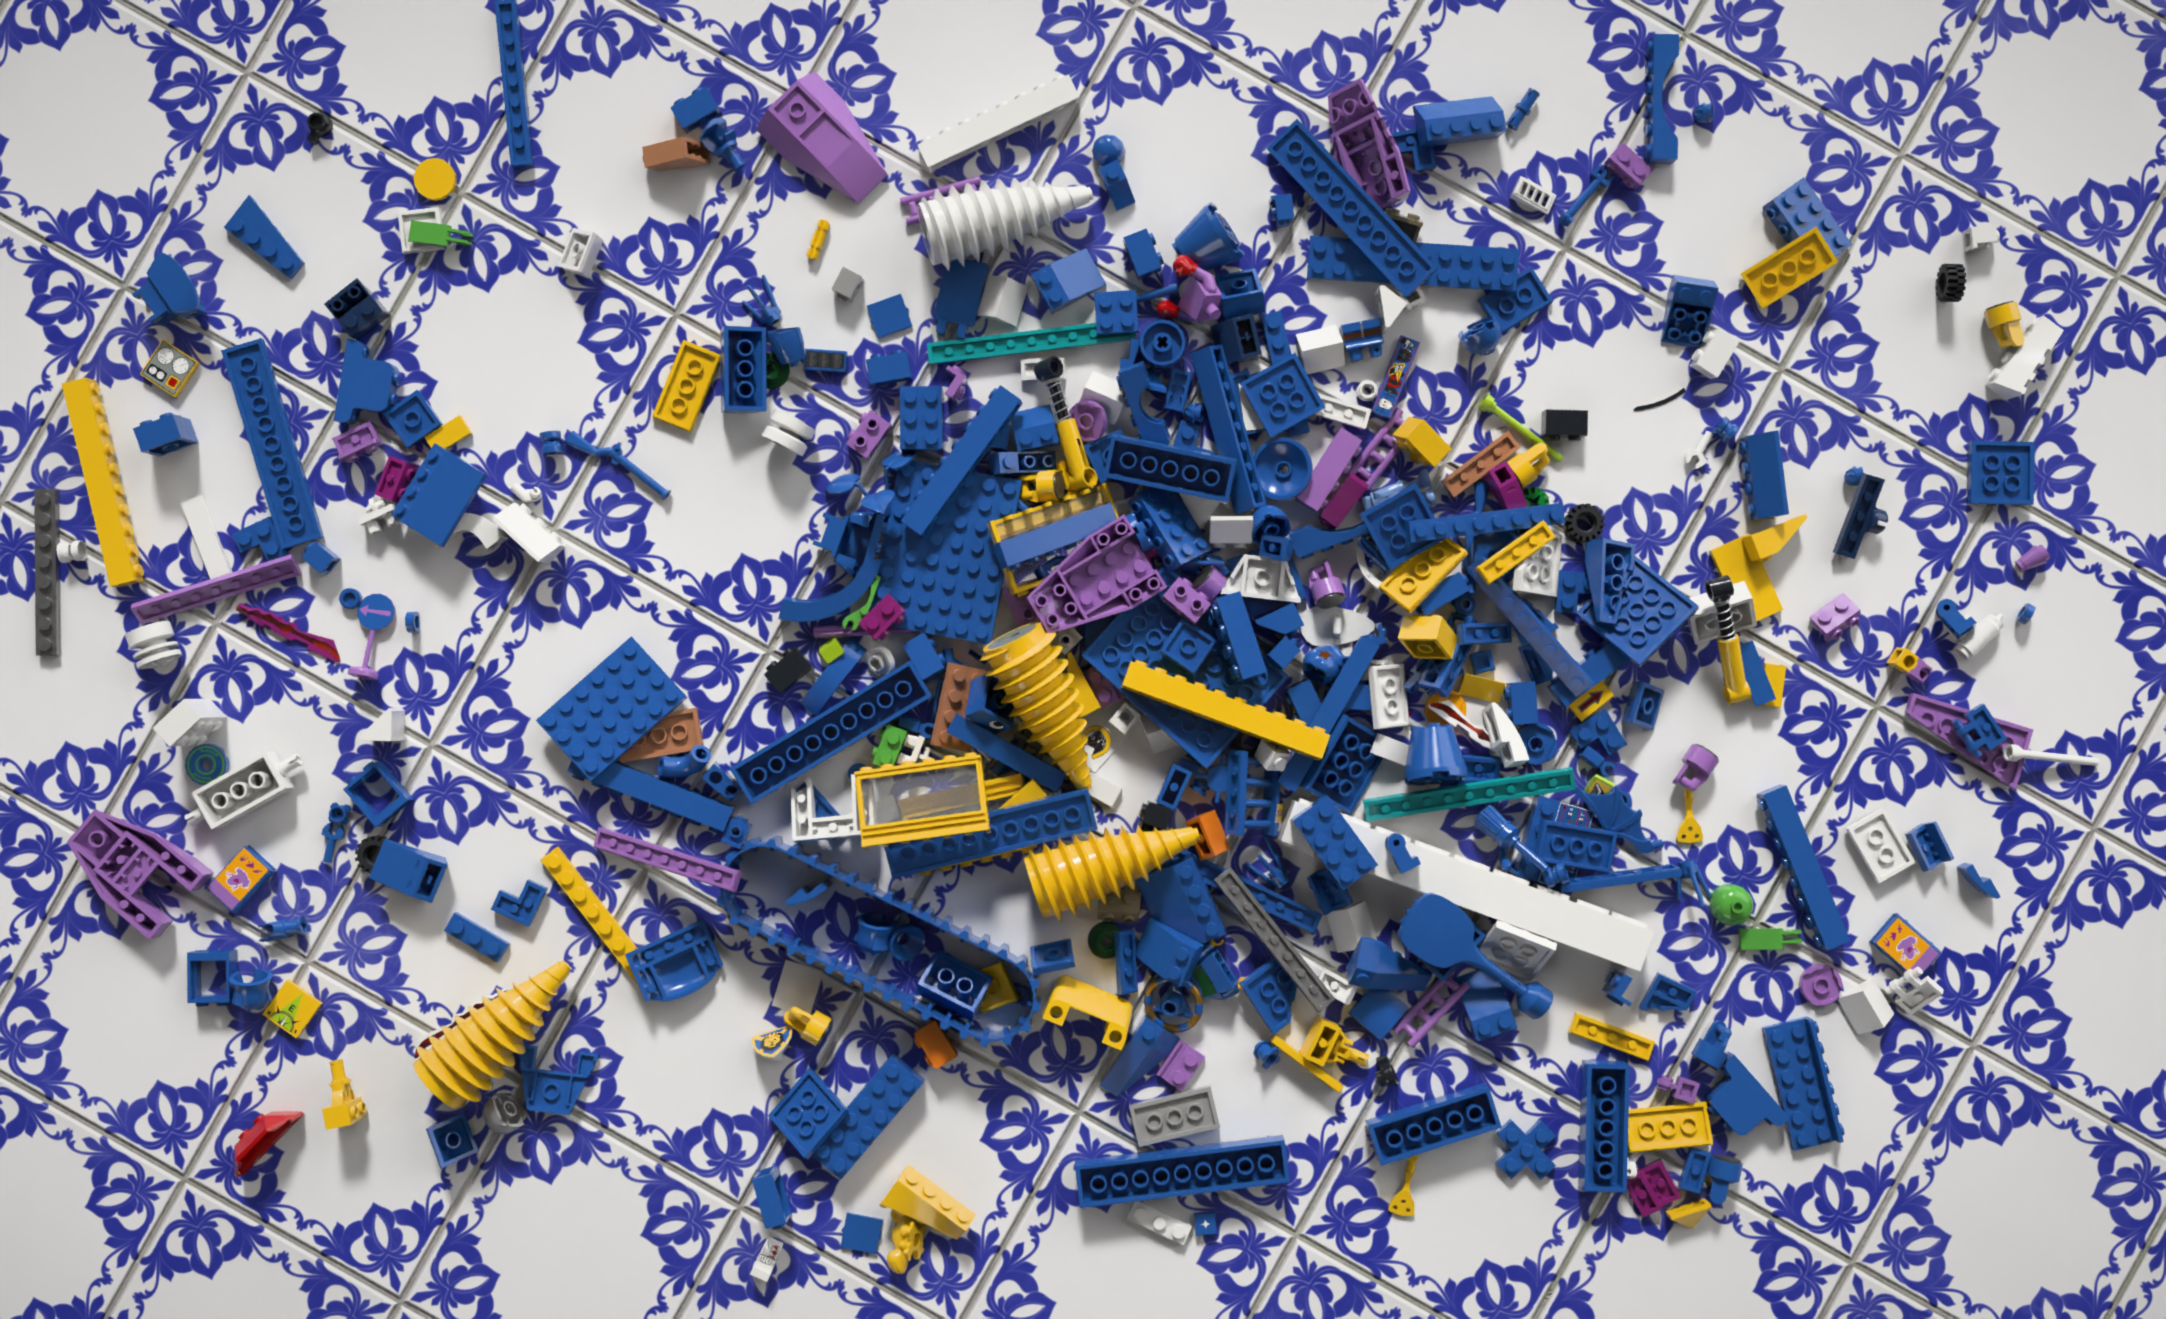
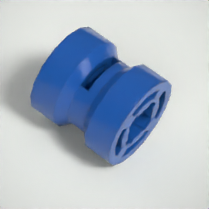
M561 431L539 433L540 440L543 442L541 448L543 455L563 453V447L560 444Z
M1563 862L1557 863L1555 867H1549L1547 871L1542 872L1548 888L1555 887L1557 883L1565 884L1570 882L1566 866Z

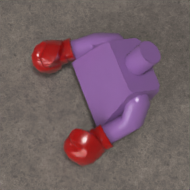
M1178 256L1173 262V270L1178 277L1188 275V281L1179 305H1173L1169 300L1161 301L1157 306L1158 315L1163 319L1179 318L1196 323H1202L1204 320L1218 319L1221 315L1218 306L1222 293L1216 285L1214 276L1199 268L1198 264L1188 256Z

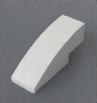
M1495 702L1483 708L1482 713L1492 749H1500L1504 767H1519L1527 762L1529 757L1524 743L1504 711Z

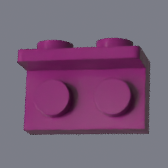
M389 455L374 494L398 503L419 467Z
M887 594L859 624L875 641L879 639L882 641L890 634L889 629L894 624L898 626L905 619L904 614L907 611L890 594Z

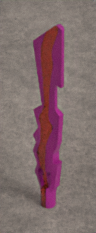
M241 603L238 604L236 611L245 614L248 619L260 626L265 627L266 625L275 633L290 641L297 639L308 644L307 649L335 662H340L341 659L334 640L299 631L296 622H286L282 616L277 617L273 612H264L261 608H251Z

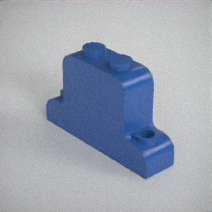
M347 339L334 415L335 422L346 425L355 424L359 419L360 412L363 410L385 413L395 406L398 402L397 386L401 383V374L395 365L385 361L369 359V347L353 339Z
M1728 1051V1056L1720 1069L1725 1077L1712 1087L1705 1096V1100L1709 1104L1707 1109L1715 1117L1719 1116L1723 1120L1721 1125L1729 1133L1734 1131L1738 1135H1746L1763 1119L1770 1126L1772 1124L1781 1126L1787 1122L1790 1117L1741 1061Z

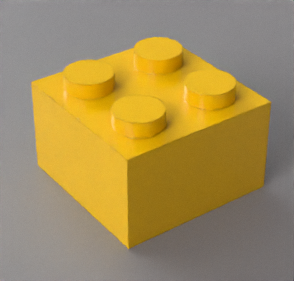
M1408 417L1392 434L1396 439V445L1402 450L1406 449L1410 453L1409 458L1414 463H1420L1425 467L1427 465L1435 467L1452 449L1423 419Z
M1420 615L1404 616L1398 639L1413 658L1452 659L1458 639L1444 618L1439 615H1432L1431 617Z

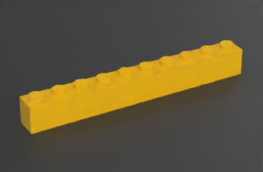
M89 378L62 383L110 587L120 588L144 582V570L138 560L139 549L134 543V529L128 518L129 508L123 497L125 491L118 476L120 470L114 459L115 449L109 439L110 428L105 422V408L99 397L100 387L96 380Z
M1139 660L1131 661L1128 666L1121 688L1319 761L1323 758L1330 735L1326 734V730L1317 726H1314V728L1305 726L1306 722L1294 719V721L1288 720L1285 714L1276 711L1272 714L1266 711V707L1255 704L1253 707L1246 704V700L1239 697L1234 699L1226 697L1227 693L1217 689L1214 692L1207 690V686L1202 683L1195 682V684L1186 682L1187 678L1175 675V677L1167 675L1166 670L1155 667V670L1147 667V663Z

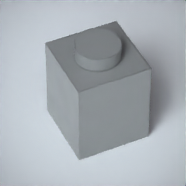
M842 267L832 287L835 297L843 302L847 300L853 302L863 282V278L853 271Z

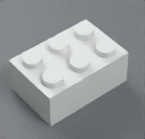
M183 699L153 729L169 747L199 746L208 739L207 735L211 731H216L223 725L222 721L227 716L211 699Z

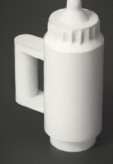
M1966 613L1963 617L1968 619L1972 616ZM1988 615L1980 622H1977L1976 626L1964 637L1959 639L1949 630L1948 632L1959 641L1954 649L1955 652L1964 660L1976 656L2003 628V623L2001 622L2003 615Z

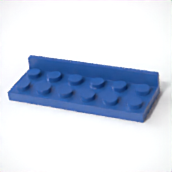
M1805 1016L1762 1027L1781 1106L1790 1117L1786 1122L1792 1149L1796 1151L1833 1141L1838 1143L1844 1142V1128L1838 1120L1839 1108L1833 1100L1834 1088L1828 1080L1829 1068L1823 1060L1824 1047L1818 1039L1819 1027L1816 1021Z

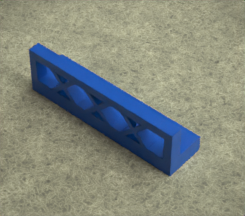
M1451 612L1447 620V624L1452 630L1455 620L1463 621L1462 624L1478 623L1473 616ZM1456 628V629H1454L1453 631H1454V633L1457 635V628ZM1457 639L1452 659H1445L1439 665L1436 664L1437 659H1429L1418 684L1421 687L1436 690L1440 697L1448 698L1472 644L1458 645ZM1437 672L1438 676L1435 683L1427 682L1429 676Z

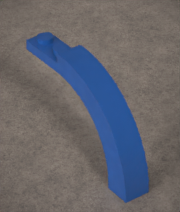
M877 514L864 562L858 573L846 586L831 595L816 599H796L785 596L778 619L794 622L821 620L838 614L855 603L867 591L879 570L882 559L874 556L875 554L879 555L882 543L878 542L880 534L885 535L888 523L884 522L885 516Z

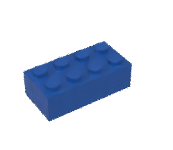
M1238 591L1216 598L1208 610L1211 619L1215 620L1217 628H1215L1218 640H1222L1224 646L1222 648L1223 657L1229 661L1231 667L1228 668L1231 680H1235L1236 684L1262 676L1267 670L1241 592Z
M1324 794L1291 819L1341 889L1345 890L1378 866L1328 795Z

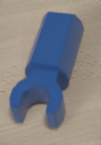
M903 714L900 717L898 727L916 734L921 733L925 738H931L932 735L928 734L927 729L928 727L934 728V723L924 724L922 720Z
M1588 745L1578 755L1594 769L1598 768L1599 773L1603 777H1609L1605 772L1606 766L1612 769L1616 768L1615 764L1605 762L1604 757Z

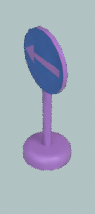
M371 594L360 602L357 610L360 623L365 628L370 629L362 667H350L348 675L367 680H378V672L368 668L376 630L386 628L393 621L395 606L387 596Z

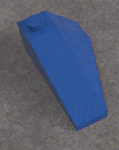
M1361 936L1346 967L1348 984L1366 989L1424 991L1432 977L1431 972L1417 963L1403 958L1401 953L1387 948L1385 943Z
M1144 1015L1100 1083V1086L1118 1097L1169 1056L1180 1037Z

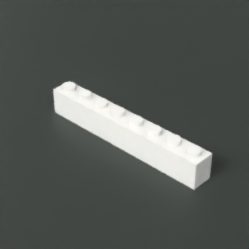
M1069 74L1066 76L1059 75L1047 85L1040 84L1033 89L1034 91L1028 94L1026 92L1020 93L1015 96V100L1008 103L1003 101L997 104L996 108L991 111H981L977 114L976 118L971 120L964 119L958 123V126L952 129L950 127L945 128L939 132V135L933 138L931 136L923 138L920 144L917 145L929 172L1078 104L1079 95Z

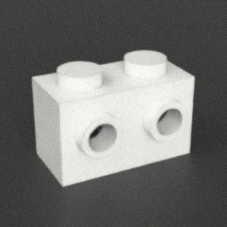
M1719 328L1708 331L1702 340L1704 342L1703 345L1694 352L1691 358L1693 361L1690 366L1709 379L1718 378L1740 342Z

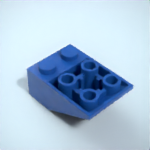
M1672 275L1667 294L1661 342L1701 348L1719 289L1714 281Z
M384 839L369 878L408 896L432 903L448 863L445 857Z

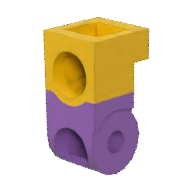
M1896 647L1886 662L1920 684L1924 683L1932 671V668L1925 661L1907 648Z

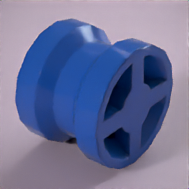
M1725 416L1714 427L1712 433L1719 435L1721 441L1726 443L1737 432L1739 427L1736 424H1731L1729 418Z

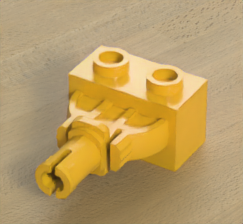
M1318 1014L1299 1051L1305 1059L1323 1067L1326 1062L1337 1061L1344 1064L1343 1058L1364 1067L1366 1065L1364 1060L1368 1061L1369 1054L1351 1047L1353 1041L1346 1038L1341 1028L1335 1022Z
M343 1059L329 1062L333 1081L329 1084L332 1087V1104L322 1109L326 1130L352 1125L364 1118L366 1113L365 1102L362 1101L361 1096L355 1097L350 1086L351 1079L346 1077Z

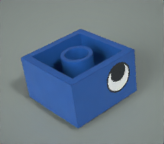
M984 674L971 680L964 717L998 734L1013 727L1014 716L1009 717L1008 715L1015 707L1012 703H1000L1006 696V693L1003 689L993 690V687L999 680L994 676H985Z

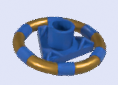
M1161 976L1157 977L1149 984L1144 994V1007L1148 1017L1169 1032L1179 1033L1194 1027L1203 1013V1000L1198 988L1191 981L1183 985L1192 993L1195 999L1194 1015L1181 987L1172 983L1153 1009L1152 998L1154 990L1158 986L1170 982ZM1156 1013L1171 1017L1189 1018L1190 1020L1179 1025L1166 1023Z

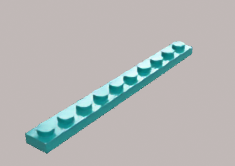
M1096 323L932 342L927 343L929 364L934 365L1131 341V338L1136 339V333L1097 336Z
M1568 767L1363 799L1365 819L1368 822L1575 790L1576 788L1573 768Z

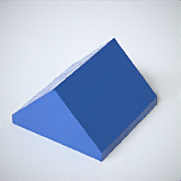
M1633 681L1622 722L1654 730L1665 690L1642 681Z
M464 1112L436 1122L426 1128L440 1169L479 1152Z

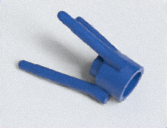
M762 275V280L773 308L770 305L765 306L750 285L747 288L761 307L760 313L762 315L746 301H742V304L760 320L762 325L766 324L767 327H770L781 319L779 315L781 310L777 306L766 276Z
M1212 548V550L1206 554L1218 552L1221 550V548ZM1200 557L1184 564L1183 571H1188L1189 575H1198L1200 571L1196 569L1200 570V565L1223 566L1225 563L1223 561H1200Z
M1264 836V840L1279 869L1277 867L1273 869L1260 854L1257 857L1269 871L1268 877L1251 864H1247V867L1265 880L1270 887L1273 885L1276 889H1279L1289 881L1286 875L1288 871L1283 867L1269 838Z
M1694 859L1678 862L1684 879H1692L1700 905L1704 908L1705 903L1696 876L1708 898H1711V893L1699 871L1698 864L1695 863ZM1677 877V900H1681V877Z

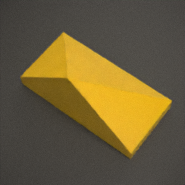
M1703 1198L1666 1210L1665 1213L1671 1220L1693 1228L1712 1206L1709 1201Z

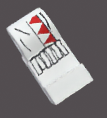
M768 1236L750 1275L767 1282L784 1243Z

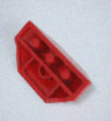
M272 1111L266 1115L263 1113L253 1121L255 1125L250 1130L247 1128L238 1137L240 1141L234 1146L235 1176L239 1178L246 1174L304 1113L302 1111Z

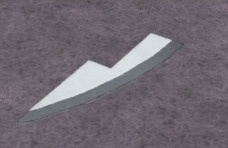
M1680 383L1664 395L1657 390L1633 410L1639 411L1665 404L1679 397L1686 390Z

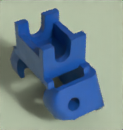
M158 253L147 271L148 283L132 294L136 299L142 298L154 313V315L148 318L149 321L152 323L159 321L161 326H165L178 316L191 319L204 315L206 308L201 300H199L198 292L186 271L173 257L165 253Z
M851 512L850 516H845L844 519L823 513V517L829 521L821 543L814 540L813 545L831 551V556L835 558L834 563L849 575L855 577L864 562L876 514L870 512Z

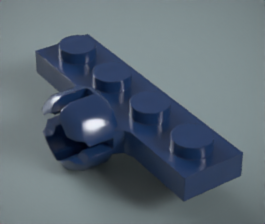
M1866 473L1862 474L1833 549L1834 553L1855 559L1865 533L1879 534L1884 531L1886 527L1879 525L1878 520L1888 523V515L1886 511L1876 508V503L1885 479Z

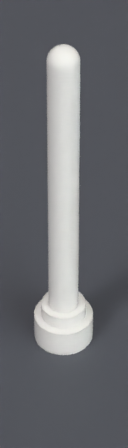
M2007 744L2003 750V757L2006 761L2016 762L2025 758L2097 766L2099 764V760L2093 757L2029 751L2013 744Z

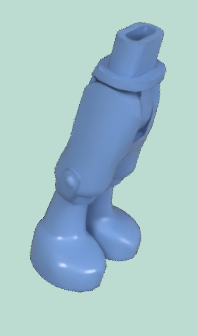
M1421 470L1419 476L1410 482L1398 480L1395 484L1381 488L1373 493L1370 492V496L1361 498L1364 510L1369 509L1385 500L1387 496L1393 495L1413 483H1416L1419 488L1431 487L1428 470ZM1432 488L1421 492L1430 508L1437 506Z

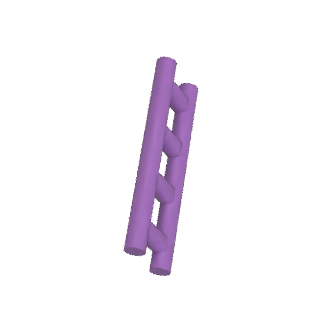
M980 176L900 198L901 205H908L911 217L905 218L907 226L920 223L916 202L921 201L922 197L933 200L935 189H938L942 195L947 193L949 195L951 186H954L958 191L964 189L966 183H969L974 191H977L976 185L981 183Z
M1398 407L1393 412L1391 419L1385 422L1346 473L1348 476L1353 473L1364 478L1369 485L1368 491L1371 490L1401 451V448L1395 443L1396 440L1387 434L1394 424L1400 427L1404 422L1400 418L1403 411ZM1381 441L1392 448L1385 458L1375 451ZM1369 457L1379 464L1372 474L1362 467Z
M1454 971L1444 982L1438 979L1392 1028L1398 1034L1404 1030L1411 1037L1407 1043L1412 1048L1421 1041L1470 988L1465 981L1459 985L1451 978L1455 974ZM1445 984L1454 991L1446 1001L1437 993ZM1431 999L1439 1006V1009L1432 1016L1423 1009ZM1416 1015L1426 1022L1418 1031L1408 1024Z

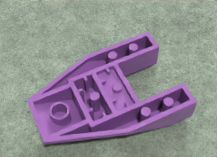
M97 809L93 810L67 841L100 898L149 940L160 937L173 922L170 917L139 892L140 888L157 868L161 866L189 891L201 889L214 874L197 858L162 836Z

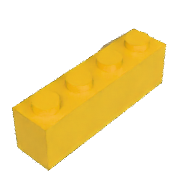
M910 1165L900 1173L879 1205L883 1208L893 1209L899 1215L909 1216L915 1219L917 1223L927 1224L933 1230L956 1240L967 1230L976 1216Z

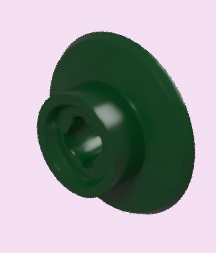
M774 352L766 353V369L771 366L775 369L770 374L766 370V389L781 387L785 384L790 374L789 364H780Z
M1112 922L1096 924L1088 934V946L1091 952L1102 959L1114 958V932L1121 931L1122 929ZM1105 936H1108L1111 940L1107 945H1104L1101 941Z

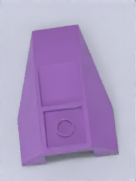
M815 71L798 79L767 109L756 128L785 160L857 204L888 175L845 101Z
M1125 514L1087 536L1026 597L1047 633H1054L1130 610L1167 588L1157 569L1153 570L1134 538L1133 534L1135 531Z

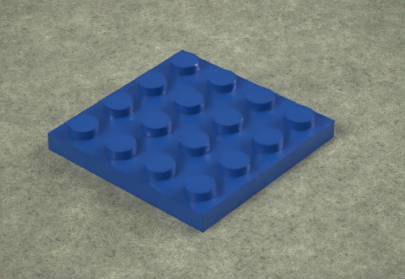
M1634 556V567L1628 574L1627 582L1629 583L1627 589L1623 590L1621 597L1623 603L1616 624L1597 622L1592 598L1576 612V615L1640 668L1699 610V606L1638 557Z

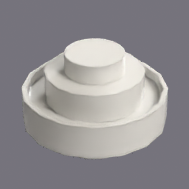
M875 646L868 651L867 664L874 674L885 676L894 670V657L886 647Z

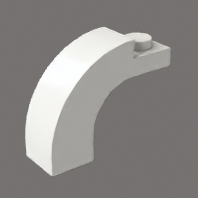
M464 513L447 543L461 533L471 532L481 540L486 549L494 550L509 539V537L494 521L477 514ZM430 539L428 540L433 547L441 548V546Z

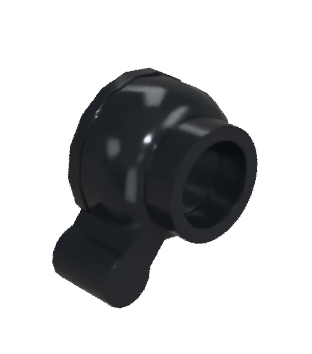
M321 112L310 114L307 123L311 132L307 136V140L316 145L319 143L320 137L330 134L333 128L331 118Z
M1385 1054L1377 1057L1376 1060L1380 1070L1376 1071L1375 1074L1380 1086L1394 1087L1399 1085L1397 1075L1389 1061L1388 1055Z

